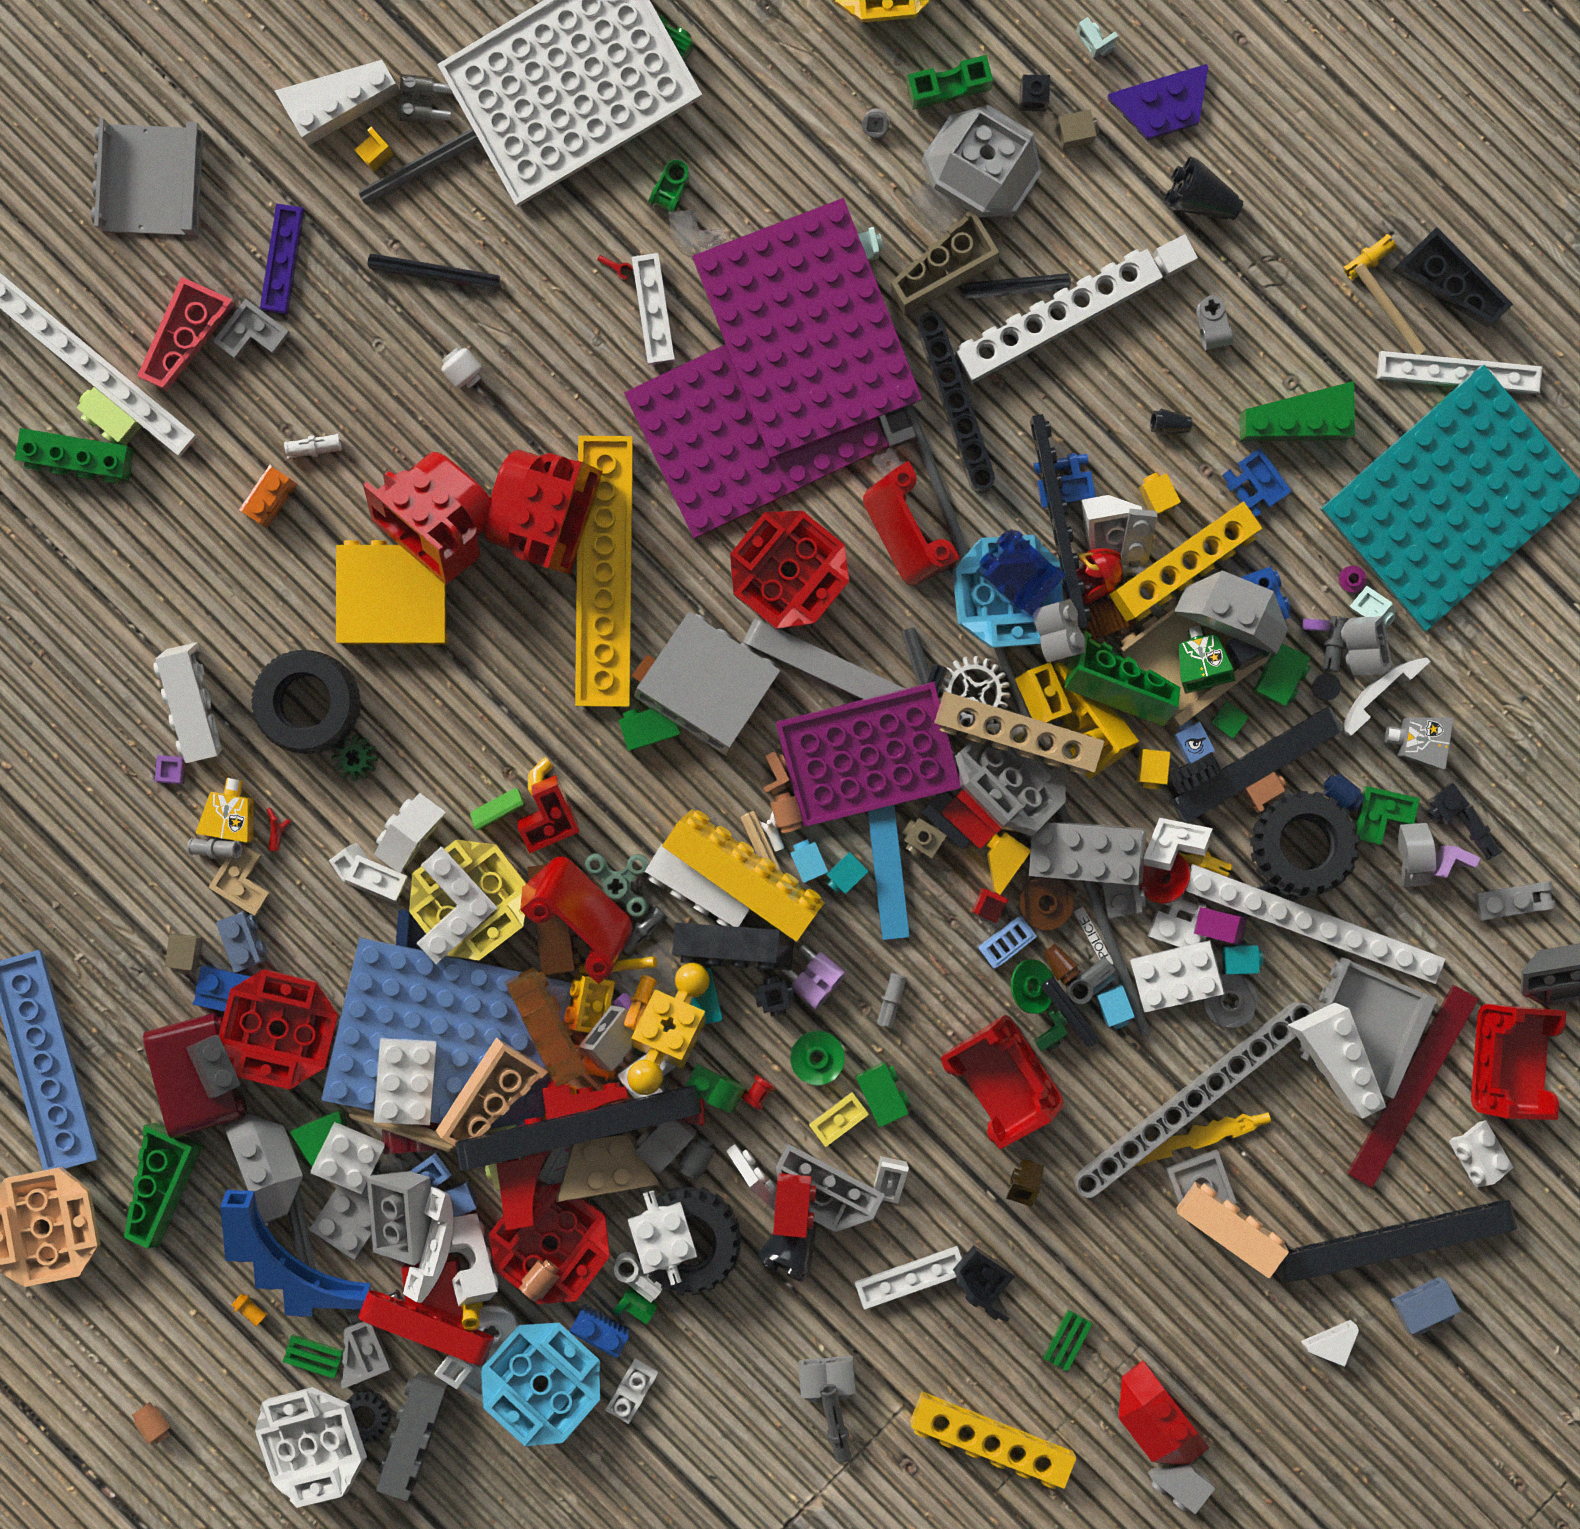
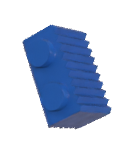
M584 1304L569 1332L617 1359L629 1338L631 1330L630 1327L626 1328L620 1322L616 1323L615 1319L611 1320V1317L607 1318L606 1314L602 1315L601 1312H597V1309L593 1310L592 1306L588 1307L587 1304Z

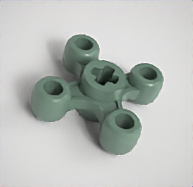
M594 853L587 857L585 861L586 870L602 880V891L612 900L617 899L624 902L629 915L632 917L640 918L648 912V901L644 897L636 895L631 889L632 880L636 876L646 873L645 870L649 865V860L646 856L634 854L629 858L625 869L618 872L609 868L607 860L602 854ZM598 860L600 862V868H594L592 866V861ZM635 860L642 862V869L634 867ZM616 879H619V883H623L624 886L618 892H615V888H611L610 885ZM634 903H640L642 910L636 911L633 907Z

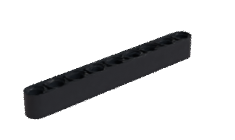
M691 1085L455 1142L460 1169L464 1171L702 1113L697 1086Z
M1510 1200L1490 1202L1288 1249L1289 1253L1278 1266L1280 1279L1283 1283L1296 1282L1514 1231L1517 1229Z

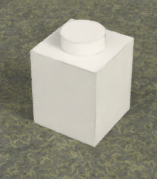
M1186 234L1157 248L1153 253V260L1164 278L1193 265L1198 258Z

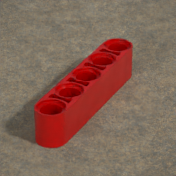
M374 1290L367 1292L358 1316L361 1321L480 1366L485 1364L494 1337L478 1329L466 1330L465 1326L463 1327L460 1322Z

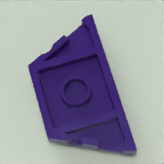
M1201 65L1109 93L1107 99L1124 114L1123 117L1137 128V132L1146 141L1196 126L1200 120L1208 65Z

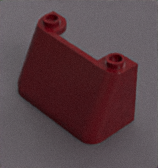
M218 1012L162 1026L143 1033L148 1063L165 1128L170 1138L180 1137L241 1119L245 1116L244 1112L247 1111L245 1098L239 1096L237 1092H233V1089L217 1097L208 1098L186 1047L210 1036L219 1035L223 1017H219Z

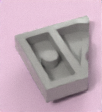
M360 1321L344 1329L345 1351L343 1352L342 1364H344L343 1379L341 1380L342 1389L392 1368L390 1359L375 1326Z

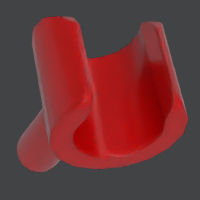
M601 255L597 259L598 262L616 271L620 280L626 281L629 279L621 274V268H628L630 271H633V267L629 263L618 264Z

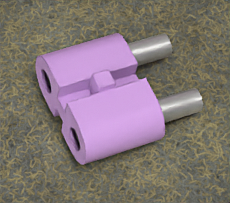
M803 944L798 952L810 962L805 972L798 975L791 969V971L781 970V973L793 983L792 989L814 1009H818L830 996V992L841 983L846 972L822 952L816 955Z

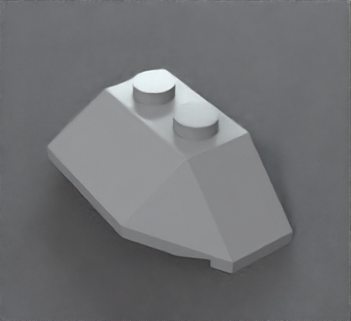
M1223 570L1185 587L1174 611L1175 614L1277 655L1288 630L1274 591Z
M251 1114L223 1124L247 1190L254 1191L257 1207L264 1223L266 1224L287 1215L303 1179V1174L284 1126Z
M789 1144L786 1145L775 1167L777 1178L779 1173L812 1176L811 1185H816L815 1202H810L809 1212H814V1222L833 1232L873 1220L885 1194Z

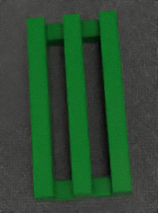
M1067 1309L1043 1355V1359L1068 1372L1093 1324L1092 1321ZM1073 1318L1075 1321L1055 1358L1052 1354L1070 1319ZM1083 1323L1084 1325L1064 1362L1061 1361L1078 1327Z
M292 1334L282 1362L335 1378L344 1350ZM296 1343L330 1355L336 1356L335 1360L324 1356H320L318 1354H314L302 1349L295 1348L294 1346ZM291 1355H298L319 1363L332 1366V1369L296 1357H292Z

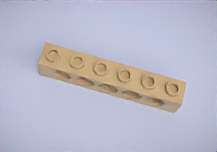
M948 692L943 693L934 722L941 725L940 731L956 735L957 730L967 733L966 739L982 743L984 738L993 741L992 747L1008 751L1010 746L1019 749L1018 755L1034 759L1036 754L1045 757L1044 763L1060 767L1062 762L1071 765L1070 771L1086 775L1087 770L1095 772L1104 745L1103 740ZM964 711L971 712L973 720L968 726H963L959 720L961 713ZM990 719L997 720L999 728L994 734H989L986 731V723ZM1017 727H1021L1025 733L1023 740L1020 742H1015L1012 738V732ZM1043 735H1047L1051 741L1049 748L1046 750H1041L1038 746V740ZM1069 743H1073L1076 746V754L1072 758H1067L1064 754V749Z

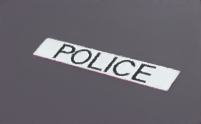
M1084 907L1075 910L1074 913L1099 959L1106 957L1113 964Z

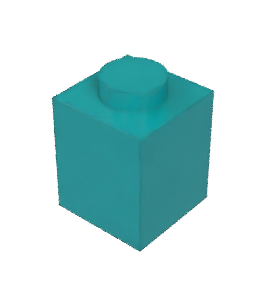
M848 852L826 873L830 878L826 883L837 894L841 890L846 894L869 871Z
M1254 944L1221 946L1222 973H1260L1259 967H1263L1262 950H1259V947Z

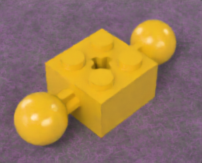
M687 963L679 968L675 975V985L678 990L675 998L658 990L654 991L631 1037L634 1048L648 1053L644 1060L635 1062L628 1071V1084L635 1093L650 1095L660 1088L663 1081V1073L659 1066L662 1060L682 1069L684 1068L706 1022L705 1011L690 1005L692 998L701 996L709 987L710 977L702 965ZM667 1026H673L674 1030L669 1029L668 1032H665L664 1028Z

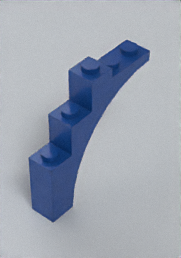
M226 1190L220 1206L225 1261L253 1262L255 1289H283L285 1316H313L315 1308L351 1310L362 1308L367 1292L371 1290V1283L336 1278L307 1266L283 1248L265 1226L257 1207L254 1191Z

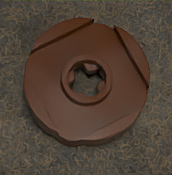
M1036 877L1024 885L1019 896L1021 915L1028 924L1040 930L1059 928L1073 912L1074 899L1072 892L1064 882L1057 878ZM1044 895H1048V899L1054 902L1053 905L1049 906L1048 911H1044L1043 906H1039V901L1043 900Z

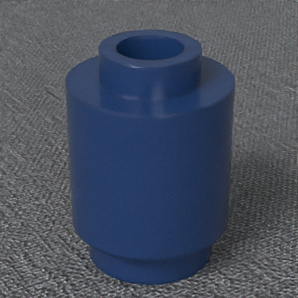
M1341 773L1336 776L1330 775L1322 786L1325 788L1323 794L1328 799L1330 797L1338 801L1336 805L1341 809L1345 807L1349 812H1353L1365 797L1360 793L1361 789Z

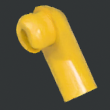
M546 757L528 774V791L531 795V785L543 781L544 776L554 767Z

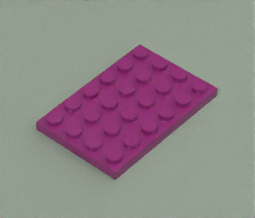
M935 681L776 721L794 794L802 816L803 827L961 788L949 735L946 732L940 731L941 725L934 723L940 706Z

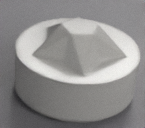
M881 109L869 110L864 115L862 121L863 131L872 138L884 136L889 128V117Z

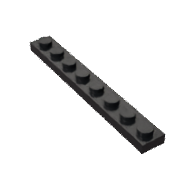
M1043 414L1034 415L1030 420V426L1067 600L1071 599L1078 611V627L1080 631H1083L1088 627L1087 622H1091L1088 606H1084L1082 596L1085 595L1083 580H1078L1076 569H1079L1077 553H1072L1070 544L1074 542L1071 526L1067 527L1065 516H1068V507L1066 500L1061 501L1059 491L1063 489L1060 474H1056L1054 464L1057 463L1055 448H1050L1048 438L1052 437L1049 421L1045 422Z

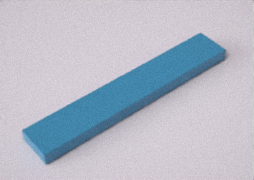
M890 805L868 811L882 940L909 937L895 806Z

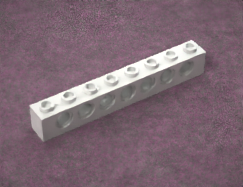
M1138 249L1124 256L1125 261L1116 265L1115 262L1106 265L1100 270L1101 274L1092 278L1091 275H1088L1077 282L1078 286L1070 291L1068 288H1064L1053 295L1054 299L1046 304L1042 300L1029 308L1031 312L1022 317L1018 313L1005 321L1007 325L999 329L996 326L991 327L982 333L983 338L975 342L973 339H970L959 345V351L956 352L955 358L970 385L1158 284L1163 276L1148 249L1139 252ZM1122 272H1132L1135 280L1132 282L1125 281L1122 278ZM1102 283L1109 285L1111 293L1108 295L1100 293L1098 285ZM1082 296L1087 300L1088 305L1084 308L1078 307L1074 302V298ZM1053 309L1061 310L1064 314V319L1054 320L1050 315V311ZM1029 322L1038 323L1040 332H1029L1026 324ZM1007 334L1013 335L1017 340V344L1007 346L1003 342V336ZM983 347L990 348L993 352V357L990 359L982 358L979 354V349Z

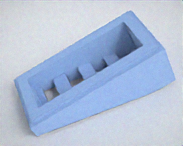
M1019 915L977 948L995 970L1037 936L1024 918ZM1017 924L1026 934V938L1022 939L1014 929ZM1009 931L1018 942L1015 946L1006 936V933ZM1002 938L1010 950L1005 952L997 942L998 939ZM992 944L1001 955L999 958H996L988 948Z

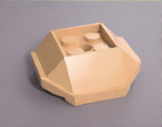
M63 1167L5 1178L0 1184V1272L24 1287L82 1275L100 1246L90 1189ZM41 1219L49 1223V1232L41 1229Z

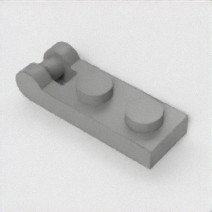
M1129 509L1121 550L1122 578L1136 576L1147 568L1157 521V511ZM1129 561H1137L1138 566L1128 565Z
M1552 881L1474 893L1479 920L1556 908L1555 900H1552L1550 891L1553 889ZM1539 892L1541 901L1534 902L1532 893Z

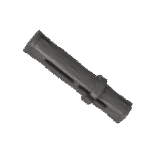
M826 1384L820 1388V1393L829 1429L827 1437L829 1442L832 1443L835 1461L845 1462L851 1458L847 1441L849 1432L848 1428L844 1426L836 1385Z

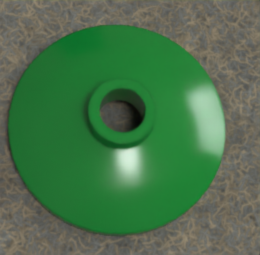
M1035 959L1025 960L1016 967L1012 975L1011 992L1013 999L1022 1011L1029 1014H1038L1045 1011L1052 1002L1041 988L1045 980L1053 977L1049 968L1043 962Z
M810 1031L800 1036L794 1043L790 1061L794 1073L802 1081L811 1085H824L833 1081L841 1073L845 1055L841 1043L832 1034L825 1031ZM815 1052H820L823 1058L821 1061L815 1062L812 1059V1055Z

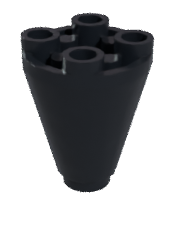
M1191 156L1186 160L1183 167L1177 166L1171 176V181L1174 183L1163 200V204L1173 210L1224 220L1228 218L1231 220L1236 219L1243 207V200L1239 199L1238 194L1199 159Z
M813 1223V1229H808L806 1238L772 1234L758 1254L760 1257L759 1262L774 1271H777L778 1267L785 1270L788 1277L802 1282L803 1278H807L810 1273L817 1223Z

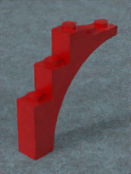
M564 1080L547 1082L548 1087L542 1088L547 1120L602 1107L606 1104L628 1098L626 1086L620 1087L619 1082L603 1085L604 1090L593 1091L592 1087L576 1089L577 1094L571 1095L570 1084L564 1085ZM541 1117L525 1119V1125L539 1122ZM550 1150L524 1156V1159L520 1160L516 1158L496 1163L505 1230L534 1226L533 1200L536 1181Z

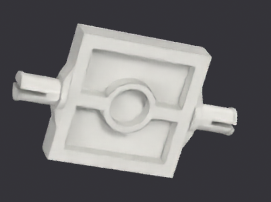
M649 1191L652 1202H650L647 1192L643 1194L648 1210L639 1216L628 1219V1223L644 1274L658 1269H666L670 1285H674L673 1273L677 1283L682 1282L677 1266L685 1260L697 1257L681 1202L670 1206H658L654 1191Z

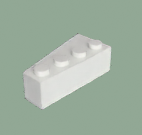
M198 642L166 649L155 658L156 662L154 663L155 674L158 679L161 678L164 687L161 689L162 699L165 705L168 704L170 708L169 723L173 731L176 730L178 741H176L177 751L180 757H184L185 763L215 757L222 751L215 717L213 714L208 715V710L211 709L210 694L206 688H202L203 676L205 675L203 664L200 665L195 657V653L200 652Z
M1333 1003L1288 1025L1292 1033L1300 1040L1304 1050L1310 1054L1318 1070L1329 1081V1085L1348 1112L1363 1119L1386 1107L1349 1008Z

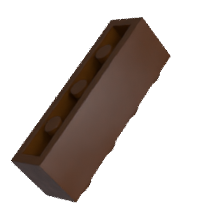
M547 864L527 867L529 881ZM557 915L545 923H535L542 975L575 971L577 969L576 964H581L579 948H574L573 937H577V934Z

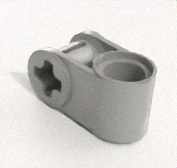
M1216 295L1205 297L1196 309L1200 338L1204 350L1207 351L1232 345V330L1227 319L1223 300ZM1208 305L1210 308L1215 307L1216 311L1213 314L1210 311H1205Z

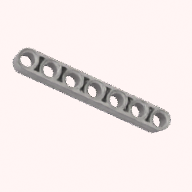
M756 618L753 619L742 642L759 652L861 700L905 689L780 629L775 630L769 624Z

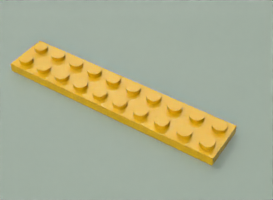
M578 436V461L603 472L577 551L575 706L630 707L633 436Z

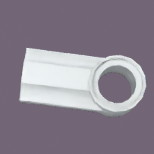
M624 1252L617 1256L614 1266L615 1277L621 1282H626L650 1303L656 1299L662 1291L661 1284L657 1281L653 1283L648 1278L649 1273L644 1274L635 1254ZM623 1262H630L634 1269L626 1273L621 1271L619 1266Z

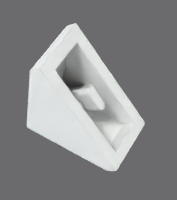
M880 1156L874 1189L885 1194L883 1201L898 1204L909 1168L906 1161Z
M1348 1320L1302 1340L1301 1343L1308 1352L1345 1366L1359 1330L1354 1322Z

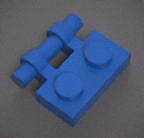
M1261 448L1236 464L1242 472L1240 476L1236 478L1231 469L1222 475L1227 482L1226 487L1230 492L1233 491L1241 503L1245 502L1254 517L1262 513L1256 505L1260 500L1269 508L1291 492L1289 486ZM1247 480L1256 491V494L1252 497L1242 486V483Z
M1067 454V457L1057 459V463L1054 464L1055 470L1070 469L1071 475L1061 476L1063 489L1059 490L1061 501L1066 500L1067 504L1096 497L1091 471L1080 473L1079 466L1089 464L1087 454ZM1038 462L1033 463L1035 474L1040 473ZM1038 480L1037 487L1041 508H1047L1042 480Z

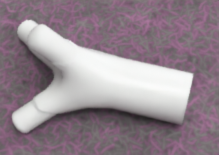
M772 811L767 824L761 821L760 824L770 838L773 849L776 852L785 847Z

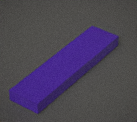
M276 203L260 310L263 312L288 315L305 212L303 207Z

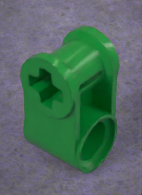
M672 160L668 162L648 200L649 205L653 206L655 204L667 210L671 216L676 213L690 181L688 167L683 161ZM680 169L685 174L682 179L673 180L670 178L672 171Z

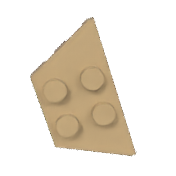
M626 1134L594 1139L571 1145L568 1154L569 1160L563 1171V1181L560 1191L557 1193L556 1202L659 1185V1182L648 1165L634 1153L636 1148Z

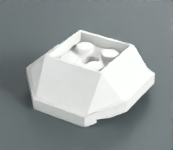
M313 1387L269 1398L262 1402L255 1433L272 1483L282 1493L287 1495L297 1508L339 1498L348 1493L367 1457L350 1404Z

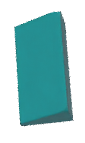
M711 966L705 968L710 977L708 989L701 996L691 1000L692 1006L705 1011V1024L723 1021Z

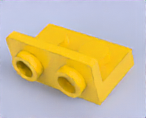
M576 973L575 979L571 982V1000L566 1008L564 1017L566 1027L575 1031L590 1033L611 1006L615 981L604 979L598 984L591 977Z

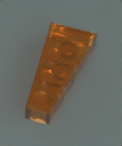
M532 967L504 981L553 1083L558 1087L586 1073L587 1071L581 1061L584 1059V1056L578 1044L573 1045L570 1035H572V1031L567 1021H562L558 1014L561 1008L555 996L550 997L545 988L549 986V983L543 971L538 973Z

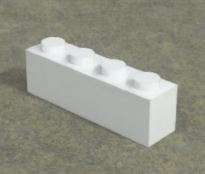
M661 844L645 870L649 874L647 879L659 887L663 883L672 888L671 894L682 901L688 898L696 904L693 908L707 916L709 912L719 917L716 922L720 925L739 927L750 908L663 848V844Z

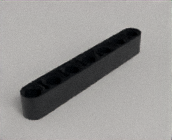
M929 311L922 314L917 326L918 335L968 483L975 492L984 493L993 485L995 474L943 320L938 313ZM931 320L936 323L937 329L933 332H928L923 328V323ZM934 346H942L946 354L943 357H935L931 349ZM944 371H949L954 375L955 380L951 383H945L941 380L940 374ZM951 397H959L963 401V406L958 409L952 408L948 400ZM960 422H967L970 424L972 431L969 434H962L958 431L957 425ZM970 447L978 449L980 458L977 460L969 459L966 455V450ZM977 473H985L989 478V483L984 486L978 485L975 481V475Z
M1328 706L1222 768V772L1213 778L1178 794L1169 801L1183 823H1187L1327 741L1344 729L1332 708Z

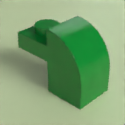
M698 1063L684 1086L696 1085L699 1097L706 1100L707 1103L729 1113L734 1112L747 1088L725 1075L720 1076Z

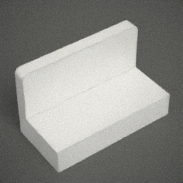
M356 855L345 880L350 886L398 905L400 902L399 896L408 877Z

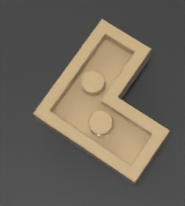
M242 843L243 852L241 857H227L208 888L252 915L257 916L271 892L248 879L262 855Z

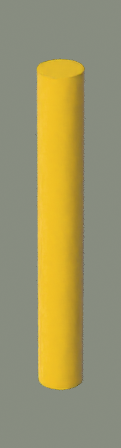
M654 956L617 960L612 972L657 967V958ZM585 964L579 965V973L581 975H588Z

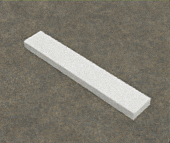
M1381 351L1378 358L1377 380L1457 387L1477 368L1485 365L1507 392L1538 395L1540 394L1542 367Z

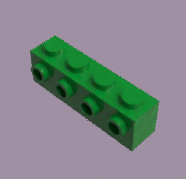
M20 428L14 460L22 463L23 468L28 470L40 471V467L50 468L49 472L57 475L66 476L68 471L77 473L76 477L81 479L93 480V476L103 477V482L119 485L120 480L129 482L134 449L125 445Z

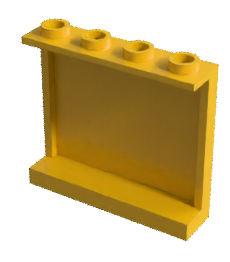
M345 540L344 545H336V643L340 645H448V633H446V585L399 544L387 545L385 540H372L371 545H360V541Z

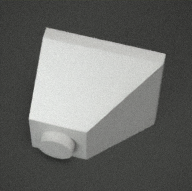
M1109 495L1082 500V517L1088 551L1107 548L1118 551L1121 554L1129 509L1142 510L1141 506Z

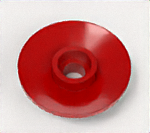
M1177 853L1171 871L1144 865L1143 883L1140 884L1144 895L1149 900L1159 904H1167L1179 899L1188 888L1190 882V868L1187 861ZM1171 875V880L1166 883V877Z

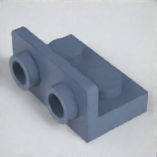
M242 911L216 922L234 973L267 961L265 957L268 955L264 941L259 940L256 933L258 923L254 915H250L247 911Z

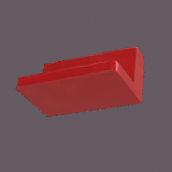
M963 789L941 812L978 848H982L994 834L1001 830Z

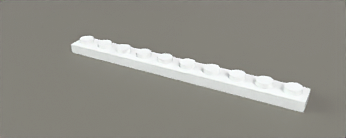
M0 273V308L181 457L198 436Z
M1194 864L1191 865L1190 882L1186 889L1187 892L1434 984L1438 980L1445 962V958Z

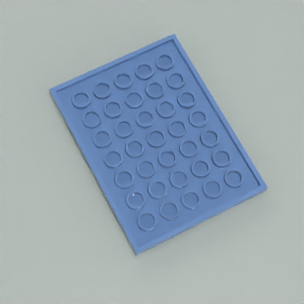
M359 937L322 1094V1101L374 1111L380 1038L436 1041L430 1122L441 1123L494 1040L498 1038L540 1064L548 1073L544 1077L539 1078L524 1096L521 1095L503 1116H499L491 1124L489 1129L515 1124L518 1127L525 1125L524 1120L541 1117V1121H543L545 1104L542 1088H547V1082H552L565 1026V1012L571 1000V982L451 956H445L435 964L422 950Z

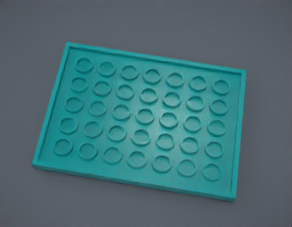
M1481 365L1450 392L1441 403L1431 409L1321 507L1320 510L1421 630L1427 631L1580 494V479L1485 365Z

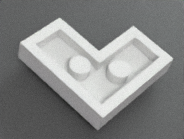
M1159 818L1143 858L1144 865L1171 871L1178 850L1205 856L1213 836L1212 828Z
M734 1144L727 1150V1153L749 1187L775 1211L777 1186L772 1180L768 1181L759 1167L754 1168L753 1164L756 1161L747 1149L742 1152Z

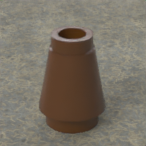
M1053 944L1043 952L1057 981L1060 980L1063 985L1081 973L1077 967L1079 964L1056 944Z

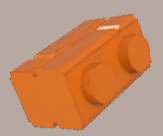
M269 465L239 510L268 528L289 498L288 494L292 493L298 484Z

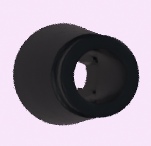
M1161 408L1159 411H1153L1150 429L1151 432H1156L1157 435L1190 433L1192 417Z

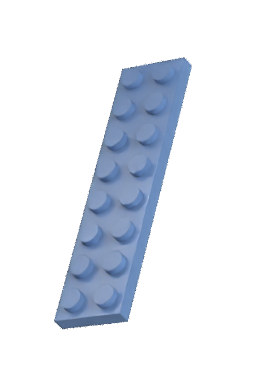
M43 949L1 960L0 1015L43 1170L58 1167L66 1169L97 1160L100 1156Z

